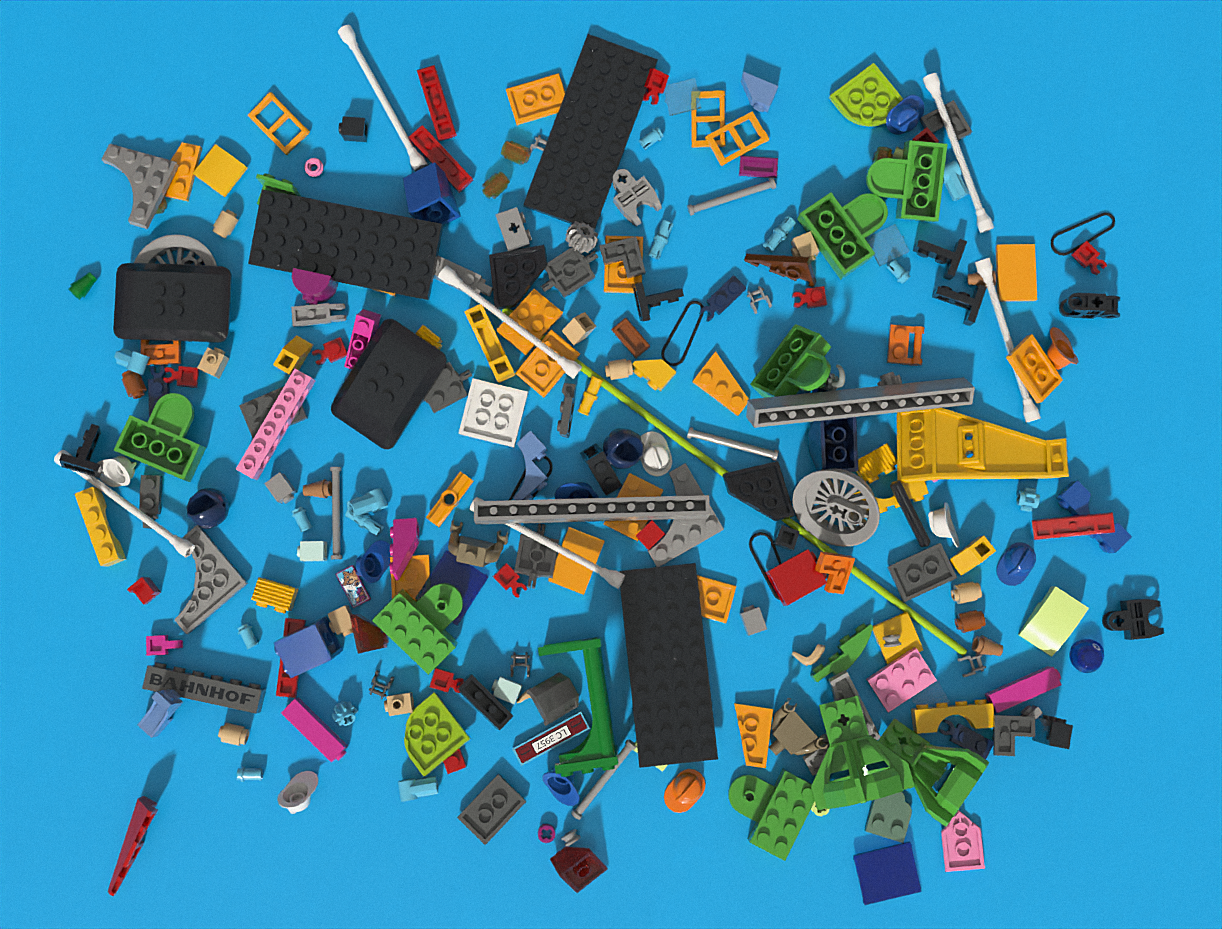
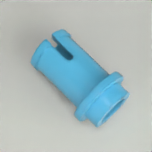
M658 127L652 128L649 134L639 139L644 150L655 142L661 141V138L664 137Z
M896 259L887 266V269L898 279L897 282L903 284L911 277L909 275L910 272H906Z
M303 507L292 511V518H295L301 532L312 528L305 514L306 509H303Z
M248 623L237 629L239 631L238 635H241L247 649H250L259 643L251 630L252 626H249Z
M242 766V768L237 770V780H241V782L245 780L262 781L263 768H245V766Z

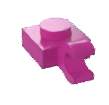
M168 635L146 636V656L168 655V649L183 648V640L168 641Z

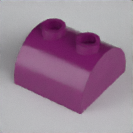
M293 268V284L303 294L302 299L306 300L307 304L317 305L318 303L328 301L336 293L338 284L331 276Z

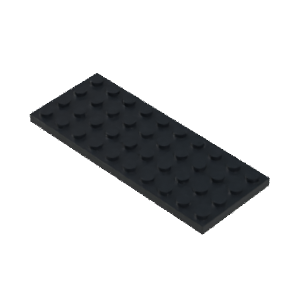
M587 35L523 207L570 224H574L575 221L579 223L583 221L586 225L589 224L591 228H596L613 182V175L618 169L642 105L643 96L647 91V87L644 86L651 68L655 69L658 59L593 35Z
M262 189L248 264L292 273L293 268L329 275L335 282L429 300L444 225Z
M696 563L619 571L625 575L620 591L639 768L717 760L718 753Z

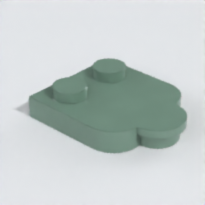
M899 792L873 800L864 831L904 843L912 814L910 805L905 802L904 794Z

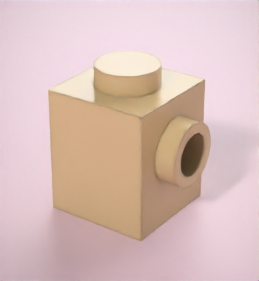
M811 231L792 239L791 245L793 248L791 252L793 256L809 257L811 262L816 260L819 250Z
M584 312L574 317L562 332L575 345L585 340L597 326Z
M207 347L197 368L220 379L229 358L224 355L225 352L216 347L212 350Z
M349 605L328 613L331 621L329 626L332 632H336L337 635L343 634L345 637L354 633V628L358 627Z
M412 692L389 695L386 697L387 700L384 701L385 711L389 712V716L413 713L415 709Z

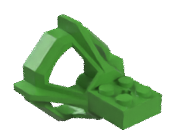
M859 695L819 705L830 746L811 786L818 810L862 804L914 787L909 763L869 734ZM841 714L849 717L850 720L847 721V725L839 722ZM885 761L889 766L869 771L866 767L868 764ZM849 769L850 775L830 781L831 773Z
M895 718L878 740L909 763L914 788L925 811L945 827L950 823L989 764V761L969 749L931 745L930 742ZM948 763L956 765L938 793H936L932 786L942 777L946 771L944 768Z

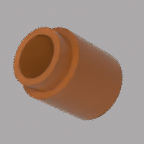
M130 370L122 373L123 378L121 380L128 397H133V399L143 397L147 389L141 374Z
M977 610L957 614L955 619V626L962 633L978 630L986 625L983 612Z

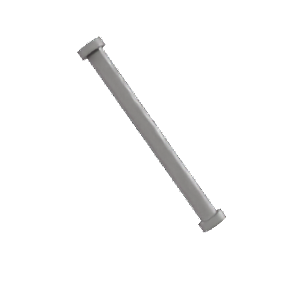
M769 178V181L696 205L689 204L687 208L690 216H692L696 212L769 188L775 189L776 183L774 178Z
M693 427L689 428L687 435L689 439L693 437L769 457L773 461H776L779 452L776 449L773 451L693 430Z
M330 467V472H332L333 555H331V560L342 559V555H340V472L342 467Z
M627 739L625 747L618 754V765H615V769L606 770L579 806L571 811V814L576 819L580 820L583 817L582 813L631 750L636 749L637 745L633 741Z

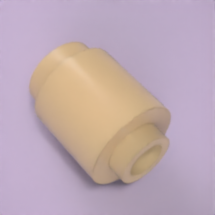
M228 209L226 212L222 210L213 225L214 229L212 231L226 239L228 235H231L239 221L236 218L237 214Z
M631 360L608 361V365L605 366L606 377H610V380L628 378L629 375H633Z
M974 582L954 585L953 590H951V597L957 604L976 601L982 596L979 583Z
M225 723L224 726L220 727L218 737L224 743L238 746L241 744L246 745L249 729H245V726Z

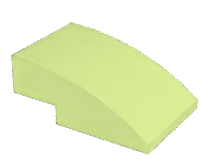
M1051 586L1042 602L1037 604L1018 635L1052 657L1071 635L1089 608L1058 587Z

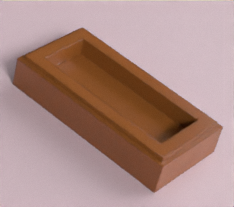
M624 318L611 329L635 359L650 348L648 342L627 318Z

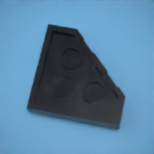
M545 245L489 255L495 307L499 308V310L516 307L548 265Z
M778 461L723 474L729 495L768 518L779 521L795 516Z

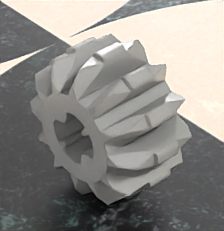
M575 221L567 229L565 240L569 242V247L574 248V251L579 250L581 254L583 252L588 253L596 246L598 234L594 232L595 228H591L589 224L586 225L583 221L580 223Z

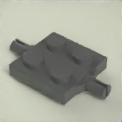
M571 247L548 262L545 271L549 275V281L540 285L543 291L546 292L554 286L565 298L595 279L596 277L590 269L589 263L598 258L596 252L593 251L584 257L578 250L574 251V248Z
M450 362L446 364L424 399L434 413L468 396L464 389L463 381L472 376L470 370L468 369L458 374Z
M538 524V534L551 540V542L553 541L559 544L558 539H551L544 536L546 527L545 524H542V530L541 524ZM521 534L514 572L529 576L527 587L531 588L532 584V589H535L537 578L546 577L553 579L557 552L545 546V544L543 545Z

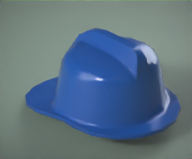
M909 95L893 107L886 117L887 129L895 135L913 130L924 114L922 99L916 95Z
M585 482L563 484L554 494L555 499L599 498L593 488Z
M383 540L375 541L365 553L357 558V571L355 574L362 576L368 583L377 582L389 567L390 557H393L390 555V544Z
M1017 542L1012 544L997 565L999 580L1008 586L1021 584L1035 565L1036 554L1034 550L1026 543Z
M555 767L551 772L544 773L542 776L543 782L559 802L567 806L578 804L580 796L574 787V773L571 776L561 777V774L555 773Z

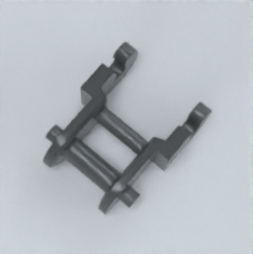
M514 652L511 655V658H513V665H511L510 670L511 677L514 676L515 666L527 667V677H530V665H527L530 655L527 652L525 655H516ZM516 659H525V663H516Z
M376 670L375 676L372 679L374 684L372 688H369L370 695L375 693L383 699L387 696L385 693L387 689L391 688L395 677L392 676L391 681L385 686L376 681L379 675V671ZM376 685L384 688L383 692L376 690Z

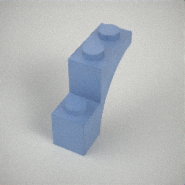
M530 431L516 443L524 455L526 475L521 489L513 497L515 500H532V495L537 490L540 492L548 485L546 482L549 479L534 464L536 460L539 462L547 455L545 453L547 448Z
M173 689L156 691L151 697L154 700L151 708L137 725L151 738L157 737L173 720L171 715L183 703L179 699L181 696Z

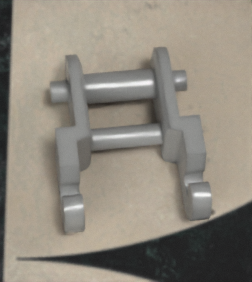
M541 135L535 138L536 142L531 144L527 156L530 157L533 149L536 148L544 151V148L537 146L539 142L545 145L547 143L546 140L541 139Z
M758 286V290L753 292L747 291V298L749 297L751 300L750 306L754 310V314H757L755 302L762 299L768 303L769 308L772 307L768 295H764V289ZM760 293L761 297L754 300L753 296Z
M976 653V656L973 657L967 655L957 659L958 661L966 659L970 661L971 672L962 674L963 677L976 674L975 671L978 670L984 671L983 669L986 666L982 665L980 658L983 656L982 654ZM973 659H977L978 668L974 667Z

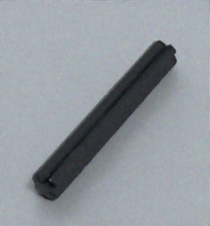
M899 480L893 481L890 488L920 547L929 546L930 539L903 485Z

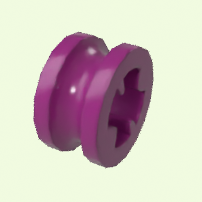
M550 824L541 825L538 829L539 840L543 843L553 841L555 838L554 827ZM543 829H545L546 831L550 829L552 831L550 832V835L552 836L550 838H548L547 836L543 838L541 836L543 835V832L541 831Z

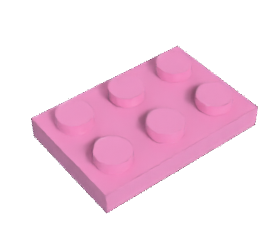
M915 647L866 679L888 713L937 681Z

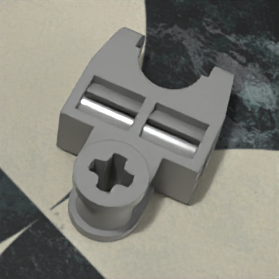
M619 169L614 173L613 187L618 192V195L613 198V203L634 226L637 227L641 224L636 210L640 205L645 204L653 207L657 212L662 209L655 190L644 176L636 181L626 169ZM619 178L622 180L626 179L625 183H619Z

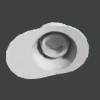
M653 431L646 432L641 436L644 452L640 460L647 473L653 476H662L672 466V456L669 447L661 434Z
M125 456L101 460L97 463L101 464L102 468L100 480L110 487L129 485L130 479L135 474L134 467L137 465L136 462H131Z
M945 502L944 508L928 514L930 528L939 537L952 538L955 546L959 547V539L951 520L948 503Z
M304 771L295 775L278 795V804L287 808L291 814L306 809L310 804L311 794L318 785L319 779L317 774L312 771Z

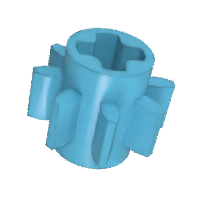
M1026 487L1023 491L1018 492L1016 504L1021 505L1020 510L1030 512L1032 508L1038 507L1040 495L1035 494L1036 489Z
M343 701L335 706L334 710L336 713H333L332 717L335 722H338L339 726L342 724L347 726L355 721L356 717L354 714L358 713V711L350 701L348 703Z

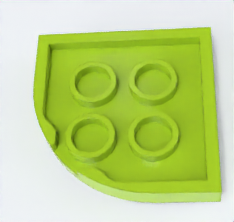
M872 63L829 96L831 102L845 118L855 124L868 127L885 124L889 111L903 100L875 63Z
M435 692L413 710L405 725L404 744L407 754L423 776L428 775L471 739Z

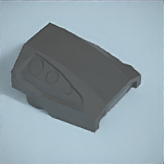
M560 672L526 691L542 716L545 726L579 706V694L570 678Z

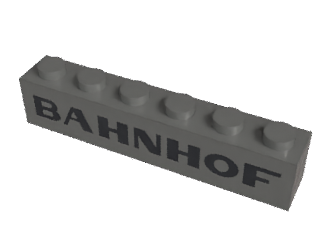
M155 662V665L147 666L142 689L155 692L173 689L182 698L251 713L261 712L266 689H262L260 684L249 683V685H244L241 680L230 679V681L223 680V676L213 674L211 677L204 676V672L193 670L192 673L185 672L186 668L177 666L170 669L166 668L167 664Z

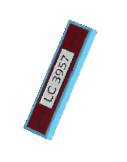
M582 711L512 749L522 766L589 730L590 727Z

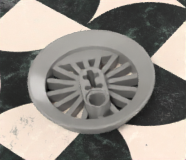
M167 235L155 239L141 250L134 263H155L158 260L161 264H166L161 256L167 253L170 264H175L172 251L178 250L177 264L190 265L195 263V265H202L205 263L206 266H217L212 253L205 245L185 235ZM184 250L190 251L188 256L183 258ZM195 254L200 256L198 260L194 259Z
M843 469L815 471L802 478L794 490L792 501L797 519L809 533L825 543L844 547L855 546L867 541L875 533L879 525L880 511L873 491L862 478L852 472ZM840 480L844 481L842 489L840 486ZM848 483H850L853 487L845 494ZM857 490H859V491L861 492V493H857V494L852 495V494L855 493ZM826 510L821 516L817 513ZM828 515H832L830 522L825 520ZM836 518H838L839 525L834 524Z

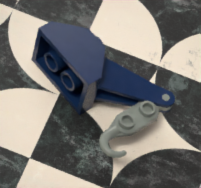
M839 364L836 365L839 370V378L835 374L830 373L827 383H823L825 386L812 390V393L835 391L837 388L843 387L845 384L843 367ZM856 417L813 421L808 437L809 453L816 470L843 469L849 472L858 471Z

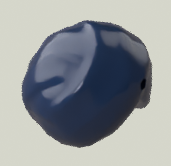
M618 428L605 438L603 452L613 467L627 469L637 464L643 456L644 444L638 433L629 429Z
M213 488L198 490L190 497L187 504V517L189 520L204 529H211L221 524L227 518L229 512V503L226 496L221 491Z

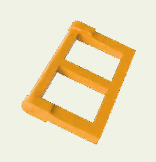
M725 91L691 92L692 148L710 147L706 140L697 141L696 123L720 122V128L725 126ZM720 98V116L696 117V99ZM725 132L720 134V140H715L718 147H725Z
M272 92L268 93L248 114L256 125L286 155L310 133ZM273 101L284 114L267 129L256 116ZM290 118L302 131L288 145L284 146L273 133Z
M753 111L705 137L721 166L769 141L768 135L763 130ZM749 119L760 139L745 147L734 127ZM729 130L740 150L725 158L713 138Z

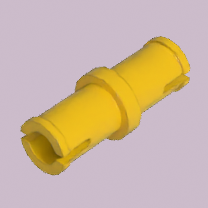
M595 376L591 377L587 390L583 392L584 397L577 410L578 412L589 416L592 405L598 398L597 393L603 382L602 379Z

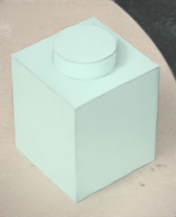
M300 541V546L297 547V556L300 557V561L304 562L327 561V542Z
M501 676L499 680L495 679L491 690L494 691L493 696L515 704L523 685Z

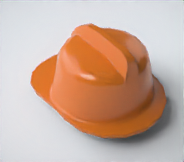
M1056 327L1051 328L1052 344L1047 350V355L1055 369L1059 370L1070 363L1077 364L1079 362L1067 336Z
M686 769L680 772L665 790L664 801L666 806L673 812L678 813L689 810L705 791L704 777L694 769Z

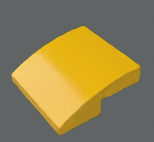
M215 144L192 174L220 195L226 197L248 168Z
M907 612L873 626L876 642L880 646L887 665L914 647L919 652L923 651L918 634ZM900 634L899 641L902 645L884 647L885 640H883V636Z

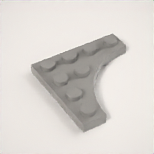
M109 144L102 157V161L124 173L132 187L133 206L128 222L131 225L148 229L179 165L175 161Z
M686 463L669 472L676 496L704 495ZM710 506L709 518L673 519L672 525L665 537L655 547L650 549L648 553L656 567H660L723 531L724 528Z
M198 525L182 537L195 545L192 556L196 564L193 595L183 611L174 619L186 634H190L248 584Z
M846 670L828 679L834 701L859 695ZM859 696L869 734L878 740L880 735ZM841 714L839 722L847 725V721L850 719ZM826 733V734H825L826 737H825L824 739H822V742H823V743H828V742H829L828 737H827V733ZM830 744L825 749H818L803 756L813 776L817 774Z

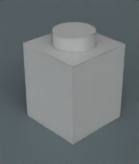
M281 472L264 483L279 503L284 502L286 504L294 499V494L297 493L285 474Z
M754 605L743 608L744 612L739 613L748 636L767 630L760 607L754 608Z

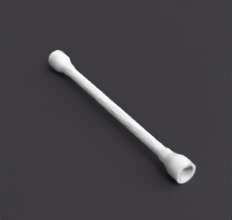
M351 25L341 27L338 30V34L342 41L353 51L398 135L401 137L407 149L412 168L416 172L428 166L424 157L413 147L373 72L370 70L363 54L358 48L356 35Z
M937 73L929 74L923 78V82L936 101L935 103L942 117L941 119H943L942 121L952 144L951 146L954 148L953 151L957 157V162L963 173L962 175H964L967 189L973 200L972 202H974L977 227L980 233H984L995 227L992 219L987 215L980 203L981 201L974 187L975 185H973L974 183L964 160L965 158H963L959 142L956 140L955 131H953V126L941 97L939 77Z
M990 258L975 262L977 272L983 278L984 283L987 284L986 286H988V293H990L994 312L997 316V321H999L1002 337H1004L1003 340L1006 342L1005 346L1009 354L1014 349V345L1011 341L1009 329L1006 327V320H1004L1005 317L1002 313L1000 301L997 299V292H995L996 290L993 285L992 263ZM1015 372L1018 386H1020V393H1022L1023 415L1026 423L1040 419L1041 416L1038 408L1033 403L1032 398L1029 397L1027 388Z
M448 265L439 273L438 278L442 281L460 288L472 299L484 306V308L486 307L488 311L490 310L492 314L494 313L496 317L498 316L507 325H510L511 328H514L515 331L558 362L557 364L571 378L574 379L581 370L582 366L577 362L560 356V354L558 355L556 351L554 352L552 348L550 349L548 345L546 346L544 342L542 343L541 340H538L537 337L507 316V314L505 315L503 311L501 312L499 308L497 309V307L481 297L480 294H477Z
M65 450L59 451L54 458V462L60 466L59 459L62 453L72 456ZM73 471L169 540L182 556L186 558L192 554L195 545L189 540L173 535L94 476Z
M476 497L470 506V510L474 512V501L484 500ZM519 523L506 524L539 543L545 544V546L554 551L560 552V554L569 559H573V561L582 566H586V568L595 573H599L601 577L617 589L620 588L625 579L624 574L615 570L601 568V566L599 567V565L597 566V564L584 559V557L566 548L564 549V547L553 541L551 542V540L538 533L536 534V532L523 525L521 526Z

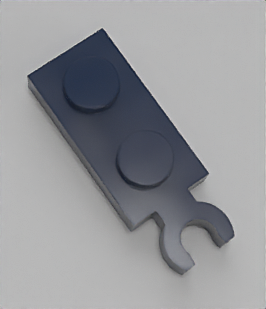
M733 275L706 301L709 307H703L699 314L701 315L705 311L709 312L710 316L706 321H711L714 317V312L720 315L747 288Z
M161 365L159 373H156L155 366L150 368L154 379H148L149 417L157 401L164 395L170 394V383H166L163 380L167 373L164 370L166 368L164 365Z
M943 721L948 724L949 728L947 731L939 729V732L944 735H952L949 741L977 753L984 759L988 757L993 747V741L959 723L955 728L951 721Z

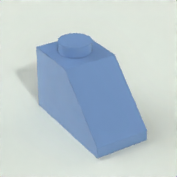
M744 72L741 83L750 105L759 112L765 111L768 113L778 86Z

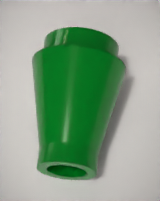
M88 272L85 276L71 283L68 290L80 300L82 297L85 298L97 279Z

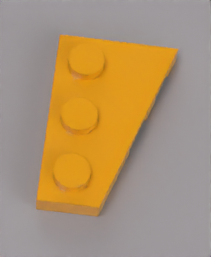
M181 143L171 161L177 162L179 167L164 195L165 197L189 202L195 175L192 173L198 167L202 152L201 146Z
M715 351L695 377L693 383L738 416L747 405L749 398Z
M734 703L746 765L766 768L773 709Z

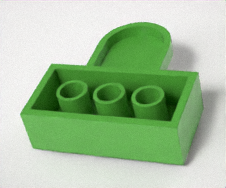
M909 140L904 142L902 159L883 158L870 165L866 173V184L869 190L879 197L898 199L896 219L937 222L939 220L947 144Z
M830 192L802 211L797 220L806 232L811 231L818 249L841 280L871 260L875 255V252L865 238L883 226L888 216V209L883 199L875 194H862L842 207Z
M795 324L750 385L764 398L796 395L800 389L811 391L816 388H822L825 386L823 383H827V378L831 371V365L825 358L831 346L821 334Z
M170 393L157 401L148 422L131 415L129 416L114 451L177 478L191 482L206 447L185 439L194 419V407L185 396Z
M438 583L432 586L417 602L402 588L372 621L429 675L458 644L445 628L460 614L463 607V597L459 589L449 583Z
M783 768L774 786L756 776L741 775L731 783L728 790V798L732 807L740 814L756 821L748 841L784 861L815 802L811 789L812 783Z

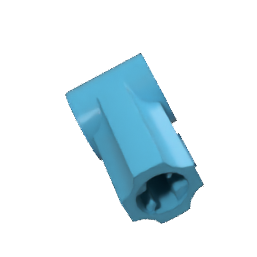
M956 161L945 164L943 184H945L952 200L957 201L968 195L969 192L961 178L959 164Z
M123 348L120 351H116L114 356L117 364L141 375L144 374L150 358L149 356Z
M381 488L372 490L364 496L347 502V509L352 517L370 511L377 512L388 507Z
M436 776L398 781L401 802L439 793Z

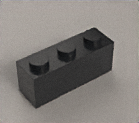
M469 674L456 687L497 730H501L513 717L472 674Z
M1043 715L1042 718L1035 720V737H1032V740L1049 746L1069 749L1073 725L1066 724L1067 720Z

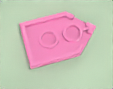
M958 810L950 823L941 831L945 872L985 869L981 828Z

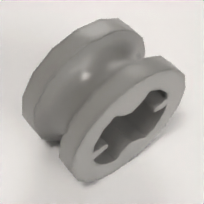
M900 634L883 636V640H885L884 647L902 645L899 641Z
M576 829L569 831L561 837V840L566 842V847L581 838L580 835L576 834Z

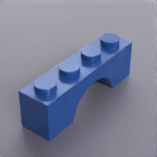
M1078 480L1071 482L1056 496L1060 507L1068 510L1072 516L1090 514L1088 503L1091 493ZM1114 523L1115 532L1092 534L1088 536L1092 539L1095 538L1100 543L1099 547L1104 552L1116 553L1132 538L1119 523Z

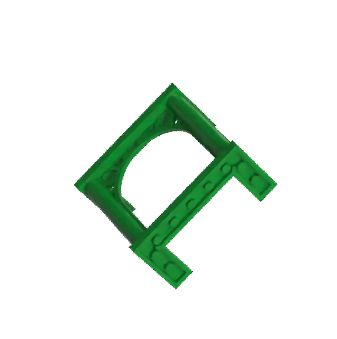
M601 637L548 644L538 648L539 656L583 650L592 711V728L579 746L568 752L559 753L560 763H555V773L561 774V777L571 776L573 771L580 770L582 774L592 773L594 768L602 767L603 771L615 769V765H618V748L615 745L601 652Z

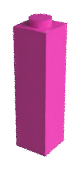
M1047 666L987 692L985 696L989 703H993L994 712L999 713L1061 686V676L1057 669Z
M295 698L281 712L330 762L336 759L339 761L347 753L345 749L348 745L300 698Z

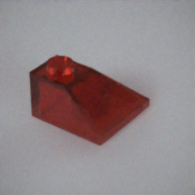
M361 614L350 615L358 654L387 648L386 643H389L388 635L374 622Z
M564 847L550 858L558 875L576 893L608 870L607 866L590 848Z

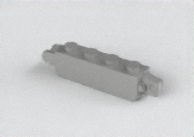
M438 256L434 279L445 283L438 278V275L448 265L477 294L482 293L490 297L493 288L485 284L486 280L481 275Z

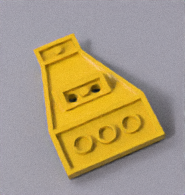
M944 408L897 412V480L901 483L937 479H1041L1069 477L1066 438L1043 440ZM973 436L972 439L967 440V437ZM968 454H973L972 457H967Z

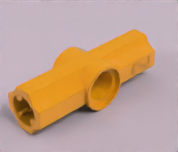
M460 471L447 490L441 494L440 499L426 518L440 528L474 481ZM449 494L455 497L452 504H446L445 498Z

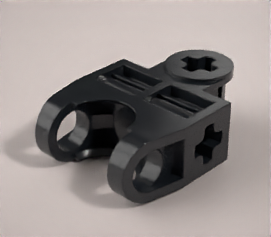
M1074 293L1059 304V312L1062 316L1071 318H1119L1118 302L1120 297L1097 293ZM1064 303H1067L1068 308L1072 310L1071 313L1064 311Z
M1135 599L1120 601L1121 611L1107 612L1102 618V624L1107 630L1124 631L1125 640L1152 638L1164 634V628L1153 626L1148 620L1150 611L1156 609L1155 607L1161 606V601Z

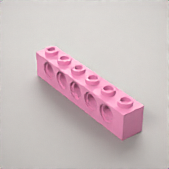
M294 369L236 470L252 479H259L315 383L313 378Z

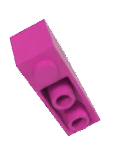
M363 309L356 315L344 367L353 369L378 330L380 314Z
M417 518L393 519V527H390V537L393 538V544H390V555L393 556V562H390V574L394 575L396 581L400 579L419 545V524Z

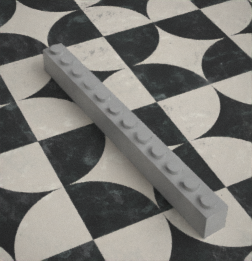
M963 377L748 399L746 417L753 427L756 428L971 405L975 387Z
M709 495L474 501V522L476 525L703 519L710 516Z

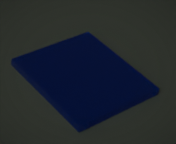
M446 550L415 599L418 601L432 586L438 583L454 585L459 589L463 597L462 610L452 621L454 625L458 626L485 584L488 576L469 564L457 562L456 556Z
M910 841L853 855L864 905L921 892Z

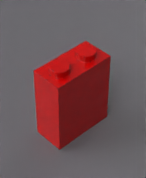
M809 549L800 552L765 572L783 606H788L827 584L825 580L827 579L826 574L815 570L818 560Z

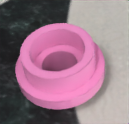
M311 158L307 160L304 168L309 176L317 177L322 174L324 166L319 159ZM316 165L317 170L312 171L311 168Z

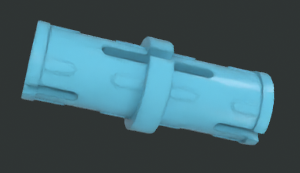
M786 216L783 222L777 228H774L770 238L763 244L764 248L773 252L777 245L786 239V235L796 222L791 217Z
M666 220L662 221L657 235L653 238L654 243L648 254L652 258L660 259L665 244H668L667 239L674 226L673 223Z
M347 510L345 516L359 524L360 528H365L376 537L383 531L384 526L371 519L370 515L362 514L352 517Z

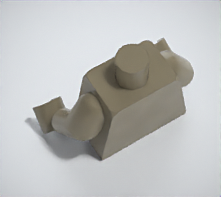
M454 520L451 522L448 550L456 556L457 562L484 567L489 563L496 562L504 548L503 545L508 543V532L505 536H501V530L497 532V543L459 535L463 523L460 522V526H455Z
M787 698L785 704L773 717L771 733L777 740L769 746L771 751L776 756L784 749L791 755H803L818 749L827 748L829 742H822L826 735L823 734L818 738L794 711L797 703L791 706L788 704L791 698Z

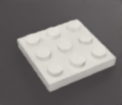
M472 378L458 434L515 448L528 392Z

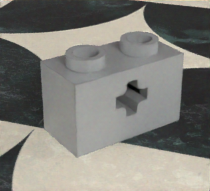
M516 207L496 214L508 251L530 247L529 241L532 238L529 229H524L523 224L526 223L523 212L519 213ZM513 227H516L517 233L512 231Z

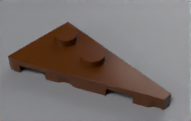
M746 254L745 262L758 267L759 264L770 267L769 271L788 277L794 281L800 278L808 281V286L815 287L816 279L809 257Z

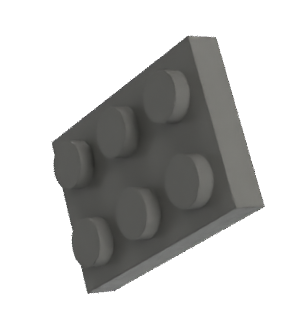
M284 386L239 405L253 439ZM301 405L290 426L308 419L303 405Z
M941 543L887 567L903 602L957 578Z
M498 774L457 818L486 845L526 803V800Z

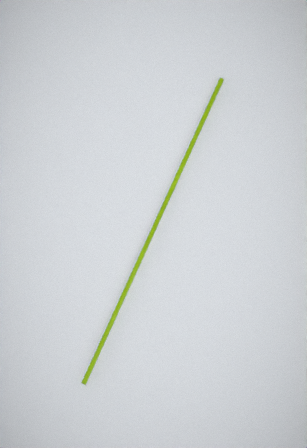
M510 308L502 310L507 316L513 312ZM575 360V362L582 366L580 371L590 378L595 376L602 379L601 386L715 472L722 477L724 473H728L726 469L580 360ZM793 519L781 520L790 528L800 531L799 534L821 551L838 554ZM853 565L851 570L853 575L900 610L907 612L912 619L960 655L964 656L967 649Z

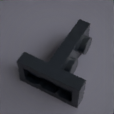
M919 239L913 251L917 252V255L921 257H931L939 264L947 263L948 266L943 278L951 280L955 276L967 241L959 239L952 252Z
M632 283L640 321L651 320L648 304L650 307L661 305V301L668 300V303L679 301V297L684 296L681 288L645 296L643 283Z
M978 285L971 298L968 293H957L948 286H938L934 290L932 298L967 309L963 324L971 326L975 323L987 287Z
M91 424L90 429H86L83 436L85 441L82 447L79 446L76 457L61 454L59 459L61 467L100 478L102 473L101 464L90 461L101 435L98 425Z
M596 443L580 452L606 496L622 487L621 482L606 459V455Z

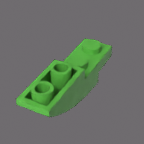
M863 623L855 629L856 633L852 636L848 634L840 639L839 642L841 644L837 647L841 653L838 654L836 652L828 658L829 662L824 666L822 663L812 670L814 673L810 675L815 682H819L831 672L835 676L847 670L866 647L873 626Z

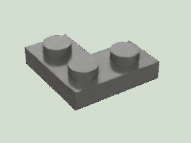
M954 100L945 104L944 106L953 126V131H955L954 133L957 137L956 140L959 141L970 135L972 130ZM938 109L920 118L923 127H928L932 133L945 127Z
M636 236L599 245L604 265L623 261L627 279L646 274Z
M993 715V755L1015 756V736L1035 737V717Z

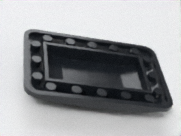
M121 264L116 272L114 334L118 338L126 340L224 342L229 336L232 284L230 270L222 266Z
M387 319L380 325L332 402L331 412L335 417L379 447L391 449L396 445L445 368L447 357L441 350L398 321Z

